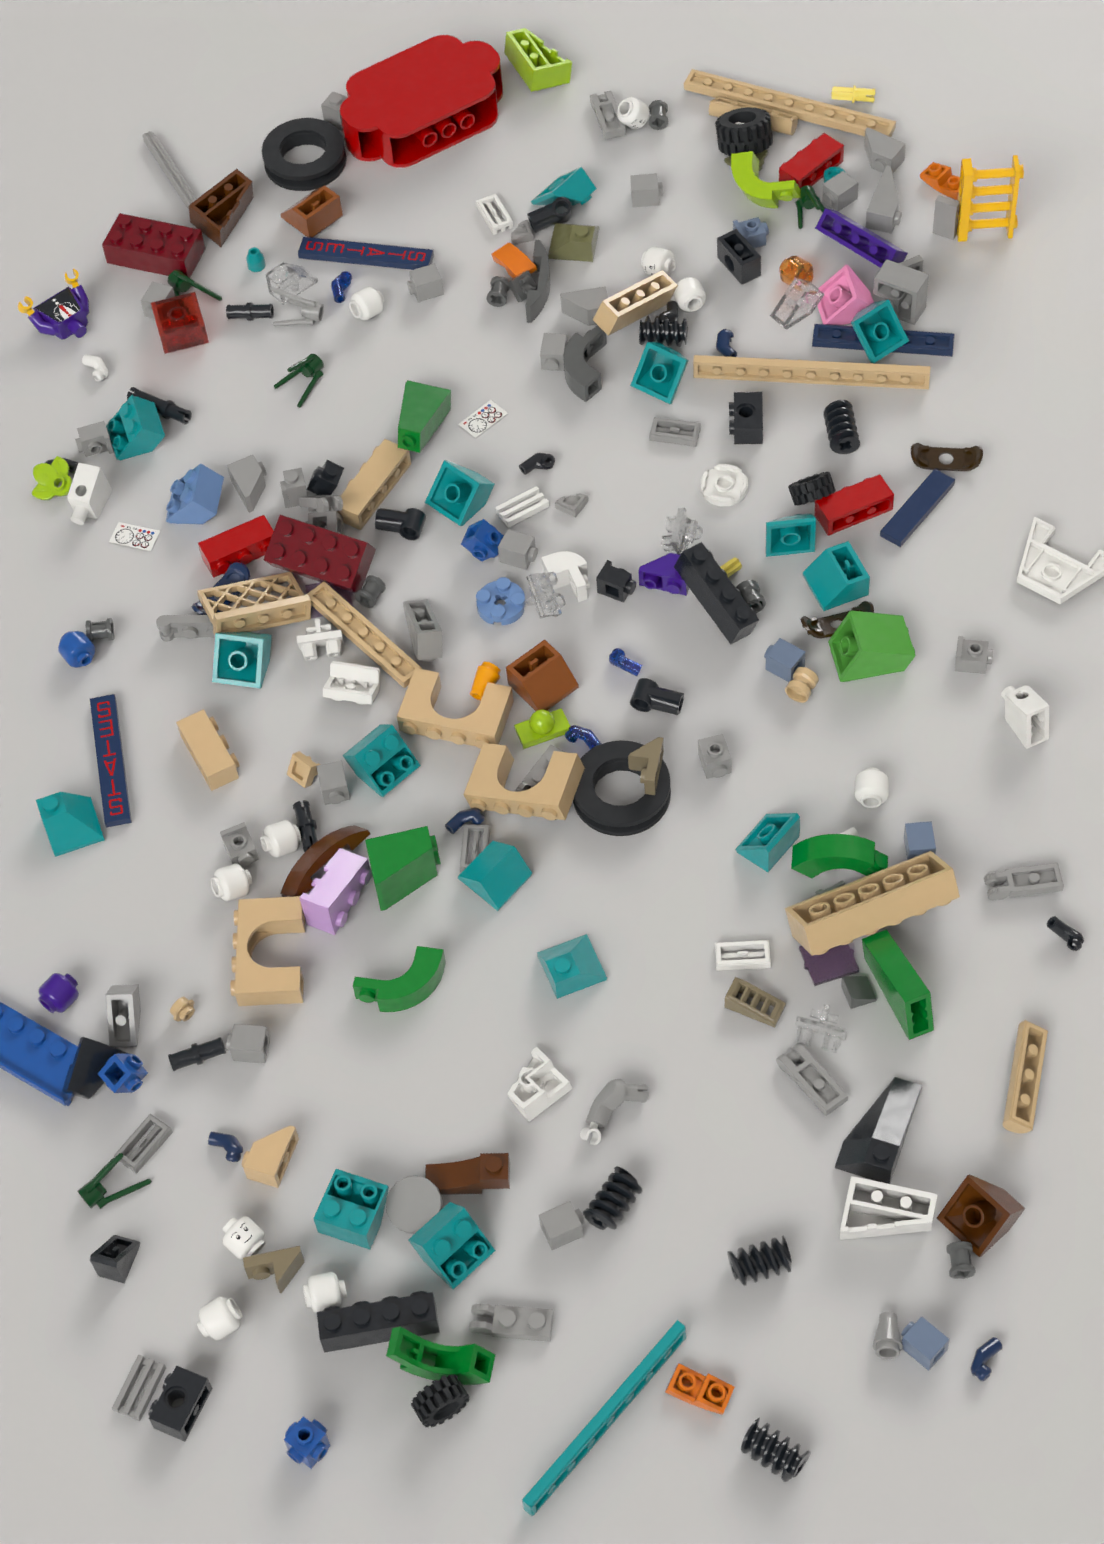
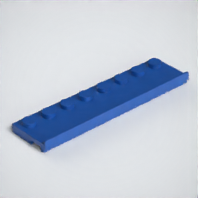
M0 1002V1068L64 1106H69L74 1095L62 1092L69 1066L73 1064L78 1046Z

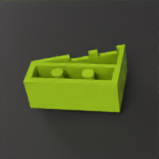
M526 28L506 32L504 54L531 92L570 83L572 61L568 58L566 60L558 56L557 50L547 48L542 39Z

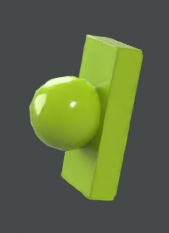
M562 708L552 712L544 709L537 710L531 715L529 720L514 725L523 749L571 733L570 724Z

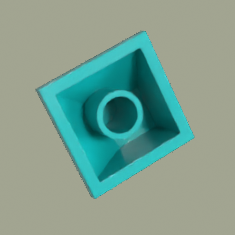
M580 167L559 176L531 202L533 205H548L553 203L558 197H566L572 206L578 203L583 205L592 198L590 194L597 188L584 169Z
M889 299L872 303L858 312L851 321L870 363H876L909 341Z
M647 342L630 386L668 404H672L689 360L678 351L665 345Z
M444 460L424 503L459 526H463L485 506L495 483L478 472Z
M796 514L766 522V557L815 552L816 518L812 514Z
M254 632L215 633L212 682L260 689L270 662L272 635Z
M58 792L36 800L55 857L105 840L91 797Z
M587 934L537 952V956L557 999L607 980V976Z

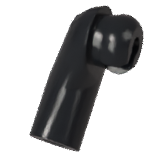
M676 301L667 302V311L659 314L660 323H663L665 317H668L670 324H672L674 317L678 319V304Z
M1056 916L1048 920L1047 927L1066 941L1067 947L1070 950L1078 951L1081 949L1084 938L1080 932L1068 926Z

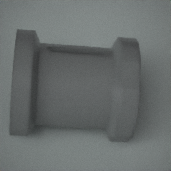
M655 100L649 105V113L651 114L649 125L655 130L664 129L668 125V117L666 116L668 105L666 102Z
M495 276L491 279V291L488 292L486 298L490 305L502 307L506 304V292L510 289L507 278Z
M369 575L365 579L366 584L363 588L356 592L355 598L362 606L372 608L376 604L375 599L380 593L385 591L386 587L380 578Z
M107 618L106 621L100 622L86 621V636L91 642L94 639L103 638L114 640L112 618Z
M965 1241L948 1244L946 1251L950 1254L951 1260L949 1276L955 1279H965L974 1276L976 1271L975 1267L972 1266L970 1254L973 1251L972 1244Z

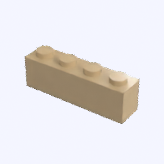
M661 270L603 300L593 321L609 336L666 306L678 285Z
M384 439L374 449L372 456L367 462L362 464L359 473L354 479L349 481L347 488L341 495L343 509L337 512L343 517V523L359 530L365 526L411 465L409 450L398 448V444Z

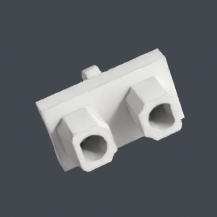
M320 618L315 619V626L306 627L307 635L296 636L297 644L303 653L305 661L318 659L317 648L325 646L328 657L341 656V644H344L341 630L332 631L331 624L321 625Z

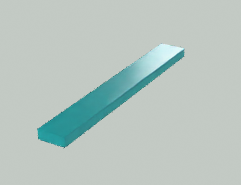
M678 1320L673 1324L522 1499L524 1510L528 1514L533 1516L684 1342L686 1339V1326Z

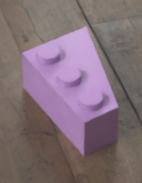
M341 848L324 867V871H326L321 879L315 878L313 880L312 886L314 888L309 894L303 893L300 896L306 924L332 935L337 933L339 927L345 925L351 906L357 904L363 885L369 883L372 875L368 858Z

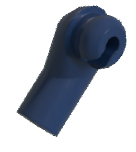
M723 329L717 334L716 349L724 357H736L737 352L729 345L732 341L731 338H734V334L731 330Z
M478 808L462 810L445 824V827L451 834H454L466 822L471 821L472 824L480 825L485 820V816L480 813L481 810Z
M210 1132L208 1145L223 1147L227 1151L225 1157L227 1161H240L243 1147L235 1136Z
M992 1337L976 1350L970 1369L972 1375L977 1376L980 1381H985L992 1373L991 1368L986 1364L991 1357L1002 1350V1344L999 1339Z

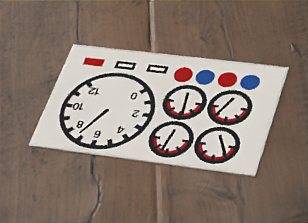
M490 400L458 425L476 438L508 413Z
M118 522L109 542L151 551L160 531Z

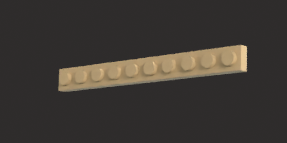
M694 69L690 71L684 82V90L714 98L722 97L796 115L799 117V120L865 136V129L868 127L891 137L896 128V121Z
M694 355L693 378L929 389L930 366Z

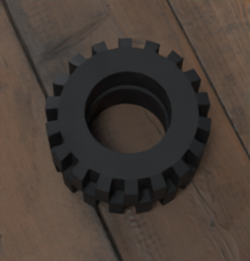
M751 107L734 109L722 114L715 122L718 148L724 155L731 156L733 153L752 151L754 154H758L773 144L771 118L766 110Z

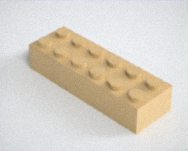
M929 851L787 907L785 911L792 937L813 956L822 955L838 945L850 944L853 939L861 936L875 934L879 929L886 926L900 924L904 919L922 915L927 910L936 906L948 905L951 900L959 898L960 895L953 868L932 851Z

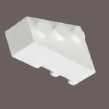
M851 1176L840 1228V1240L931 1231L938 1194Z

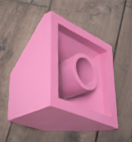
M848 265L841 268L814 292L820 316L825 325L840 326L851 324V321L858 312L874 303L868 288Z

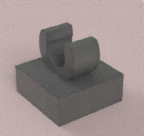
M529 270L522 272L507 282L518 302L527 299L528 290H537V285Z

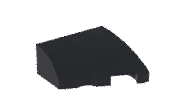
M81 1037L73 1064L69 1066L62 1092L90 1099L105 1083L97 1073L103 1068L107 1060L114 1054L129 1053L104 1043Z

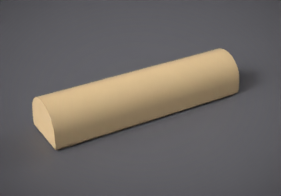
M716 97L710 101V116L720 117L726 112L739 108H760L770 114L772 131L793 135L797 128L799 117L796 115L722 97Z
M1027 1020L1020 1022L1018 1025L1003 1118V1127L1014 1133H1028L1033 1130L1048 1030Z

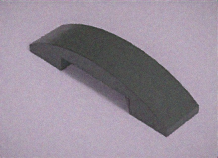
M535 240L533 263L537 267V270L534 272H540L537 290H528L525 306L527 323H532L541 313L550 291L549 260L546 249L540 240Z

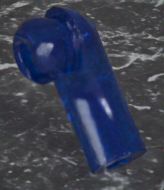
M343 271L331 283L336 303H342L345 300L344 291L349 287L352 280V275L348 271Z
M615 648L609 654V661L612 665L635 676L639 674L642 665L625 657V652L622 649Z
M578 725L570 726L569 730L565 733V738L569 742L575 743L579 738L586 743L590 750L602 744L592 730Z

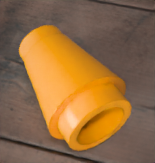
M486 661L477 667L470 692L473 698L481 701L487 682L497 683L501 672L499 667Z

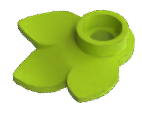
M57 456L53 460L52 465L40 463L34 466L33 476L38 482L32 491L34 497L41 500H50L55 495L59 497L68 495L72 479L68 475L69 465L63 458Z

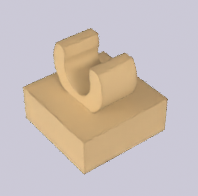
M298 751L292 754L287 775L306 788L312 785L314 776L318 775L316 766L321 764H316L311 760L310 756H305Z

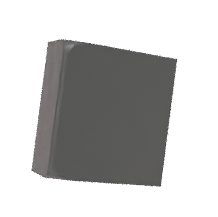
M867 976L842 977L841 987L851 1009L877 1001Z

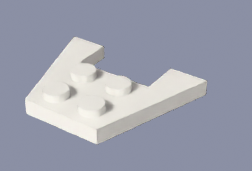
M1034 516L1018 572L1017 583L1058 604H1062L1104 576V551L1098 550L1088 565H1085L1047 546V542L1055 533V526Z

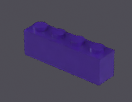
M825 208L815 227L818 231L880 268L886 259L901 263L908 254L836 210Z

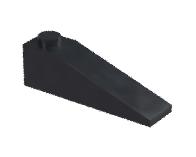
M895 1077L843 1141L835 1168L874 1181L890 1184L922 1085Z

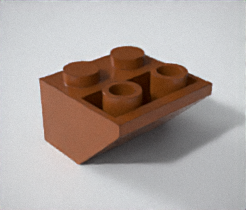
M323 186L309 193L280 215L282 219L306 237L312 238L342 217L343 213L340 196L327 186Z
M546 640L537 644L506 667L508 685L535 711L550 709L579 688V684L562 655Z

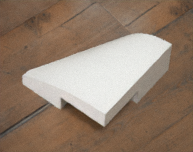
M537 1047L531 1052L533 1058L528 1067L521 1069L518 1081L512 1085L508 1092L510 1100L528 1122L532 1121L573 1089L570 1082Z

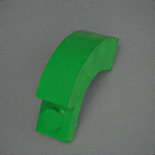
M847 834L819 835L807 838L795 844L792 848L791 869L811 879L832 869H848L868 876L888 868V856L875 850L874 841L859 836Z
M417 946L410 969L396 979L378 980L355 976L353 982L355 998L366 1003L378 1002L380 1012H398L420 1004L434 992L442 979L446 964L444 950Z
M402 1327L392 1328L386 1356L400 1363L401 1370L418 1377L433 1381L437 1379L439 1381L443 1376L447 1378L449 1375H456L462 1385H479L490 1383L496 1354L475 1343L463 1346H447L433 1343Z

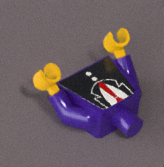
M73 269L74 279L68 278L65 272V281L72 285L73 289L68 286L33 309V301L30 297L25 296L24 298L28 307L23 306L19 301L18 310L29 315L28 319L40 333L57 336L61 340L73 334L77 338H81L86 334L89 299L82 285H79L77 282L79 274L76 269Z

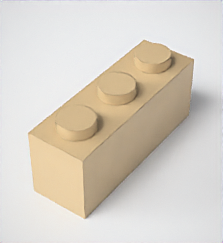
M203 709L176 722L182 740L211 791L239 778L236 769L240 767L234 753H228L229 745L224 735L219 736L216 732L219 728L213 716L209 718Z

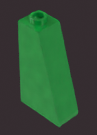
M409 380L406 381L398 424V448L418 453L423 450L451 410V390Z
M887 929L863 938L864 959L907 1038L911 1040L933 1031L934 1024L930 991Z

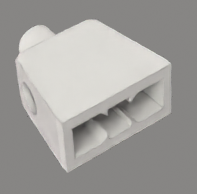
M78 463L67 496V500L74 510L70 519L76 524L83 525L87 517L99 518L112 493V488L101 467Z
M1028 685L1015 689L1013 686L1006 687L1001 693V697L1005 700V719L1024 747L1028 749L1048 740V703Z

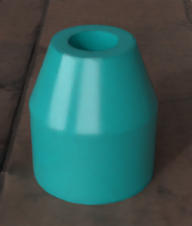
M250 248L246 257L248 269L252 272H260L266 266L264 255L258 248Z

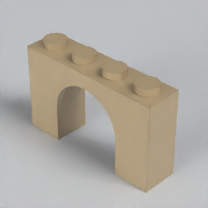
M419 668L414 669L397 714L399 731L409 735L427 736L434 740L452 741L458 745L476 746L479 749L482 748L483 743L499 745L514 702L512 687L487 682L478 708L466 717L450 719L439 715L434 710L441 690L439 672Z
M483 743L463 794L471 808H478L481 812L484 810L495 811L504 815L511 813L519 814L523 817L535 816L543 817L547 820H566L585 769L577 753L553 751L546 773L541 781L528 790L515 792L505 789V783L514 762L506 745Z
M300 896L239 899L238 910H234V925L237 926V933H233V948L236 949V956H232L231 960L235 980H231L230 983L231 996L236 997L238 1006L303 1003L304 978L300 966L269 968L261 966L251 959L256 945L270 935L305 933L306 920Z

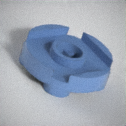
M501 577L497 581L490 582L476 594L478 614L487 623L494 625L493 622H501L502 625H508L517 621L524 613L526 604L524 591L516 583L510 582L508 578ZM498 600H505V605L500 603L496 605Z

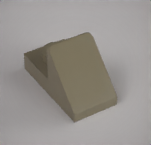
M657 737L628 755L629 769L641 771L640 783H644L645 794H656L664 755V738Z
M300 1246L243 1257V1263L248 1279L263 1280L275 1274L276 1285L279 1293H282L304 1264V1257Z

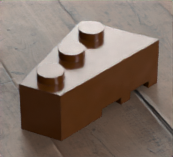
M235 169L189 205L190 223L197 229H201L202 233L219 247H222L253 199L252 180L238 169Z

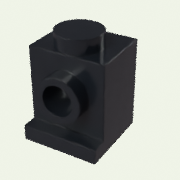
M326 460L322 467L318 466L314 470L306 490L316 495H332L338 486L344 467Z
M609 560L606 561L596 577L597 593L623 603L628 595L633 594L636 588V581L632 580V573L622 568L613 567L612 561Z

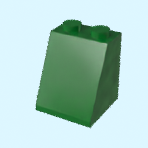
M428 826L365 840L381 911L387 910L438 875L436 865L441 864L435 835L430 836Z

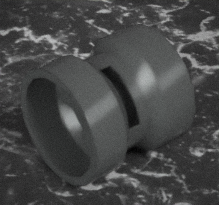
M746 580L736 586L746 603L755 613L764 609L766 602L763 595L759 594L760 588L755 580Z

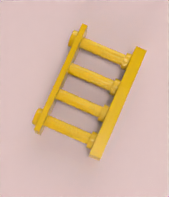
M1013 155L1011 168L977 170L972 167L971 158L962 159L958 201L960 202L957 226L958 242L967 241L968 232H971L972 229L1006 227L1008 238H1013V230L1018 226V219L1015 214L1019 181L1024 177L1023 164L1019 165L1018 155ZM1010 177V184L979 187L973 185V182H977V179ZM1008 194V201L973 203L971 199H975V196ZM1006 211V218L978 220L969 218L970 215L978 212Z

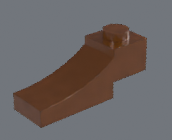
M480 1153L479 1157L463 1161L426 1164L425 1178L438 1187L441 1195L482 1194V1189H510L509 1153Z

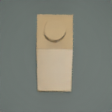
M290 1125L253 1142L250 1151H246L242 1159V1167L247 1179L276 1188L279 1187L299 1141L294 1126Z

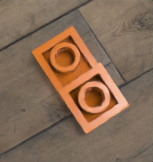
M932 162L920 174V178L938 192L958 200L960 177L952 175L951 167Z
M510 242L491 254L494 262L505 267L508 275L512 278L526 270H529L530 274L537 270L536 265Z
M678 1363L665 1393L694 1406L723 1415L735 1387L709 1373L704 1376Z

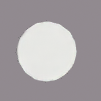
M719 464L714 466V469L705 471L701 478V493L704 499L713 505L732 506L738 504L745 498L748 492V478L737 466Z

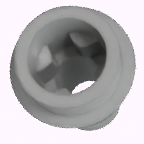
M883 1312L879 1315V1323L873 1342L876 1355L883 1359L898 1357L903 1348L897 1324V1315L892 1312Z

